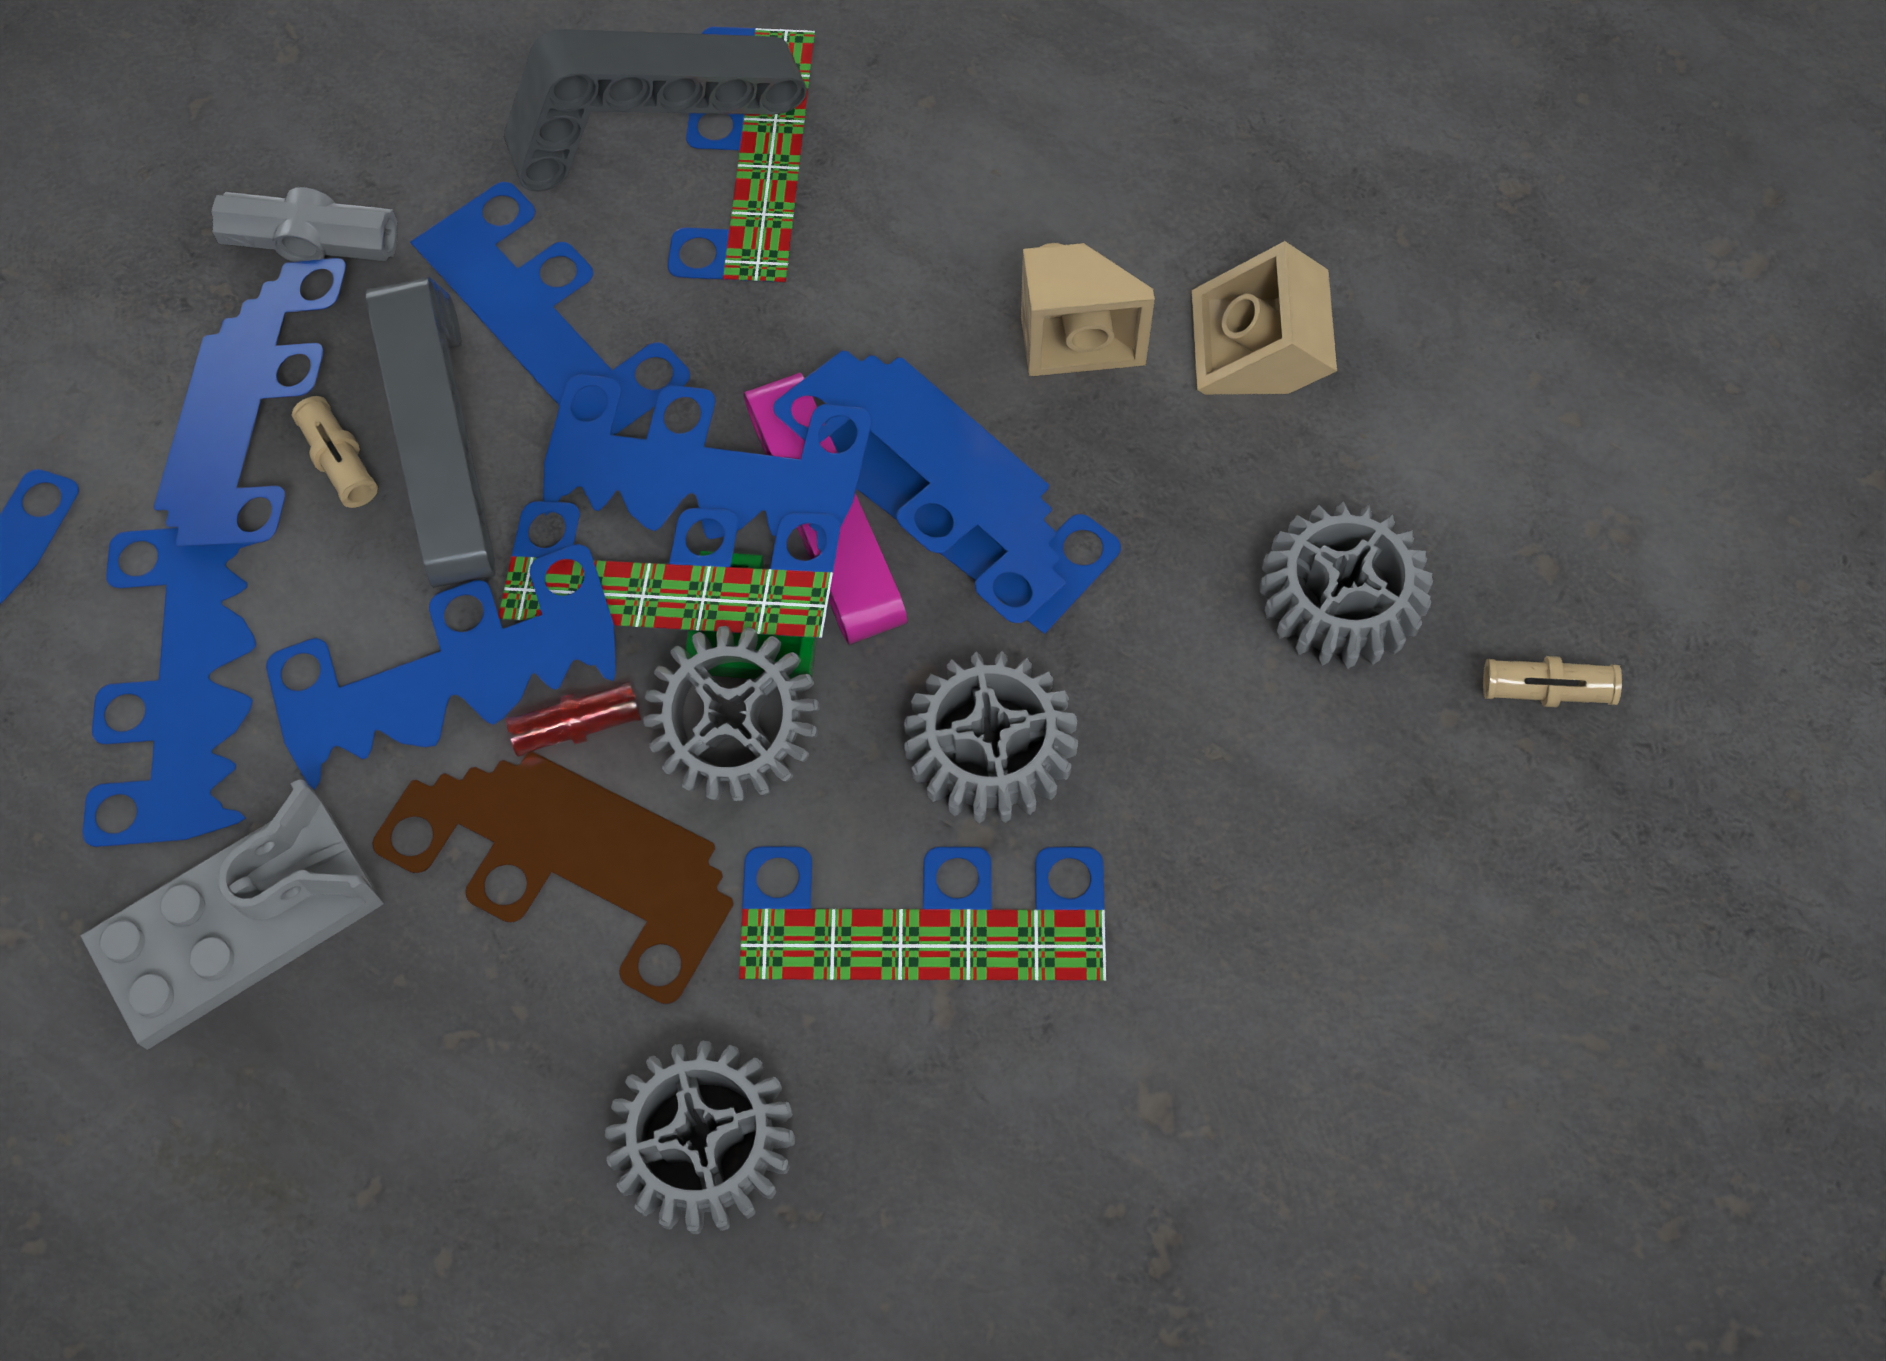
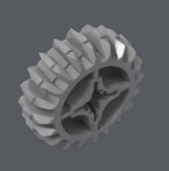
M1344 501L1336 507L1333 516H1330L1320 505L1315 510H1312L1309 521L1297 515L1290 522L1288 533L1280 531L1275 536L1271 547L1273 551L1265 555L1262 566L1266 576L1261 580L1260 593L1262 597L1269 599L1264 611L1266 619H1281L1277 628L1279 639L1297 635L1299 637L1296 645L1298 656L1307 652L1312 646L1321 650L1319 660L1322 666L1330 662L1333 654H1340L1347 669L1356 665L1359 653L1373 666L1381 660L1384 650L1394 655L1401 651L1406 638H1412L1417 635L1422 625L1421 617L1426 616L1431 605V596L1427 593L1433 584V573L1423 570L1427 562L1426 551L1410 550L1414 542L1413 530L1396 535L1392 531L1395 525L1393 515L1383 519L1381 523L1371 519L1372 511L1370 505L1363 508L1359 516L1350 515ZM1373 564H1375L1386 576L1387 580L1390 583L1392 592L1386 589L1388 583L1381 580L1375 574L1372 568ZM1358 573L1355 583L1353 581L1351 588L1344 586L1338 595L1333 597L1336 588H1339L1341 582L1348 584L1354 574ZM1297 575L1307 581L1305 587L1317 595L1320 601L1318 607L1304 594ZM1343 618H1355L1358 620H1348Z
M720 626L716 634L717 647L712 648L709 639L703 633L698 632L692 637L698 654L691 657L680 646H675L671 650L672 657L681 665L676 673L666 667L657 666L654 674L659 679L668 682V687L665 693L657 690H647L645 699L652 703L663 705L662 714L647 715L643 718L645 727L654 729L664 728L665 730L664 735L653 739L649 743L652 752L662 753L671 749L674 750V753L662 766L665 773L673 775L680 772L685 766L689 767L683 778V788L694 791L700 786L706 776L708 777L706 784L707 798L719 800L727 781L729 782L733 800L744 801L747 796L746 780H752L754 788L760 795H767L771 793V784L766 775L768 771L772 769L775 775L785 782H788L793 777L791 769L782 762L787 754L799 761H807L809 753L804 748L794 745L797 734L808 738L817 737L818 728L809 723L800 722V714L815 713L820 710V704L816 699L807 698L799 700L798 693L808 690L814 685V681L809 674L798 675L790 679L788 675L801 662V659L794 652L786 654L777 662L774 661L780 651L781 641L774 636H770L764 641L759 651H757V631L746 627L741 633L738 646H734V636L731 629L727 626ZM730 662L749 663L765 670L754 681L749 679L741 686L731 689L723 687L708 672L713 667ZM692 685H694L696 692L704 702V714L698 725L692 729L694 734L687 739L683 726V707L687 694ZM778 687L782 699L783 716L778 735L771 744L759 725V714L764 704L771 699L769 694ZM713 691L718 696L737 705L744 701L746 711L739 713L746 716L742 724L751 733L752 737L747 732L725 723L720 726L718 717L725 715L718 712L722 704L713 695ZM736 738L745 747L749 748L757 759L741 766L717 767L705 761L700 755L710 746L715 748L726 739Z
M976 651L971 656V668L966 670L951 659L946 666L948 680L930 673L929 678L926 680V689L929 694L915 693L911 703L912 710L917 715L907 716L904 722L905 734L911 737L904 744L905 756L909 760L917 761L912 767L914 780L917 783L930 781L927 787V796L932 802L941 800L950 794L948 807L949 812L953 816L962 812L966 804L972 805L974 820L979 824L986 818V808H998V816L1004 823L1011 820L1012 805L1016 803L1024 812L1031 815L1036 811L1037 802L1035 794L1052 800L1057 794V785L1054 779L1066 780L1071 774V764L1067 758L1076 756L1078 740L1070 735L1076 731L1077 718L1074 713L1064 712L1068 708V695L1065 690L1050 692L1053 688V677L1049 671L1032 679V663L1029 662L1028 658L1020 662L1016 669L1008 667V658L1003 651L995 658V665H984L983 658ZM997 699L1016 704L1024 710L1011 711L1006 709ZM974 701L975 708L967 718L952 722V728L941 730L951 714L960 707ZM984 717L988 718L990 731L997 732V740L1000 738L997 744V758L993 755L991 743L984 742V734L982 735L984 733ZM1043 743L1032 761L1016 772L1008 774L1007 763L1014 755L1028 752L1029 745ZM949 758H954L956 763L971 762L976 764L984 771L986 776L969 773L956 766Z
M703 1040L700 1042L697 1048L696 1060H689L683 1045L675 1044L671 1052L674 1065L664 1068L660 1059L656 1056H649L646 1063L653 1077L645 1083L638 1076L631 1074L627 1076L625 1081L629 1089L636 1095L634 1101L631 1102L625 1099L613 1100L611 1109L615 1114L626 1119L627 1122L606 1127L605 1137L609 1142L626 1146L608 1155L607 1163L612 1170L624 1171L630 1169L620 1178L617 1188L624 1196L632 1195L642 1190L635 1204V1209L642 1216L651 1214L662 1203L659 1212V1224L663 1228L672 1229L677 1224L682 1211H686L685 1222L687 1230L691 1234H699L704 1226V1213L711 1212L716 1227L723 1231L730 1227L727 1207L736 1204L741 1214L747 1219L755 1215V1208L747 1197L754 1188L765 1198L772 1199L776 1194L774 1185L763 1176L766 1170L777 1174L788 1173L790 1168L788 1160L782 1155L772 1152V1150L788 1148L795 1144V1135L792 1130L774 1127L791 1118L793 1115L792 1109L788 1102L770 1103L779 1095L782 1087L776 1077L767 1078L757 1083L764 1070V1066L758 1058L754 1057L747 1061L738 1070L740 1052L735 1046L729 1045L723 1051L719 1061L715 1062L714 1048L709 1041ZM715 1085L730 1089L742 1096L753 1109L736 1114L733 1107L725 1110L708 1108L701 1096L699 1086ZM676 1094L678 1111L674 1120L666 1127L654 1131V1138L647 1140L648 1131L654 1116L662 1105ZM693 1109L696 1110L702 1122L707 1125L711 1132L707 1135V1147L705 1148L708 1165L690 1142L695 1135L693 1126L696 1125ZM756 1131L752 1150L744 1165L731 1178L723 1182L722 1162L725 1154L731 1147L745 1142V1134ZM665 1159L668 1165L675 1162L693 1164L695 1172L700 1178L703 1190H683L672 1187L654 1176L649 1163Z

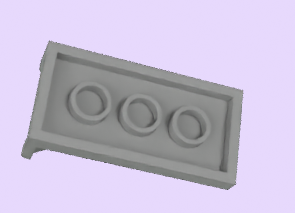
M297 780L290 783L293 791L272 821L80 935L137 1044L147 1050L384 904L326 805L306 781Z

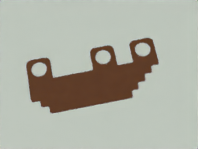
M534 752L526 754L520 765L515 766L505 760L499 761L494 771L490 773L473 767L460 780L444 773L440 775L433 786H428L418 780L411 781L373 839V849L376 854L412 873L424 872L432 865L458 824L494 842L468 883L466 898L472 905L505 922H516L525 916L551 872L647 921L621 964L619 975L625 985L662 1004L673 1003L682 995L734 905L732 898L719 892L717 889L723 878L722 871L710 866L708 862L715 851L714 843ZM408 817L425 819L430 823L433 830V839L430 846L424 852L415 856H405L398 853L391 841L395 826ZM502 865L518 867L525 874L527 881L526 890L522 897L509 905L496 904L485 893L487 876L492 870ZM654 945H668L674 948L681 958V969L678 976L667 985L654 986L648 984L642 979L638 969L641 955Z

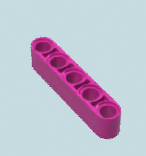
M801 372L743 392L750 419L765 455L801 460L805 440L779 419L773 410L777 399L804 380ZM813 396L800 397L793 402L791 407L794 419L805 427H809L811 416L817 408ZM830 436L820 442L822 448L827 452L837 453ZM856 493L853 504L840 529L828 600L841 633L848 645L907 624L908 621L896 583ZM809 524L798 526L797 530L810 560L816 558L821 554L817 546V531H814Z

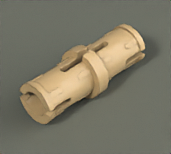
M311 396L297 403L291 415L311 447L309 455L315 468L327 474L345 507L355 508L370 502L376 496L378 486L374 479L370 477L358 456L360 448L355 437L349 431L342 429L324 397ZM329 441H332L340 454L341 462H337L327 443Z
M1546 656L1543 662L1486 659L1483 674V693L1485 699L1541 700L1543 707L1557 708L1561 701L1618 705L1622 689L1620 665L1599 666L1562 663V659L1557 656ZM1525 678L1578 680V685L1526 684L1524 680Z

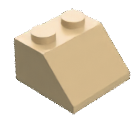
M1286 241L1192 290L1197 390L1205 395L1289 394L1337 371L1328 269Z
M1049 243L1038 248L1023 249L1021 321L1029 376L1146 365L1155 300L1153 288L1084 243L1070 245Z

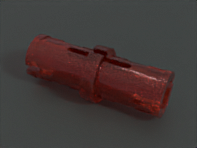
M628 681L623 683V685L577 699L573 693L561 696L560 704L515 717H507L506 725L508 733H512L513 736L536 729L534 732L510 738L517 757H520L524 753L570 739L573 740L575 745L588 741L587 734L632 721H640L641 715L636 702L612 708L613 706L636 700L631 683Z

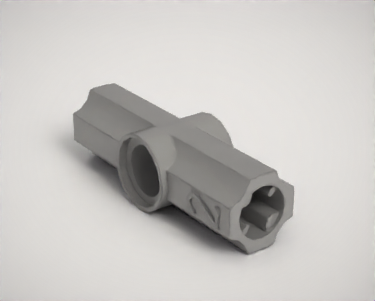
M306 187L289 190L286 198L225 192L223 196L216 195L211 211L213 216L212 232L219 244L273 249L279 255L292 262L324 259L325 255L387 261L388 257H394L398 242L397 219L393 209L336 204L326 194Z

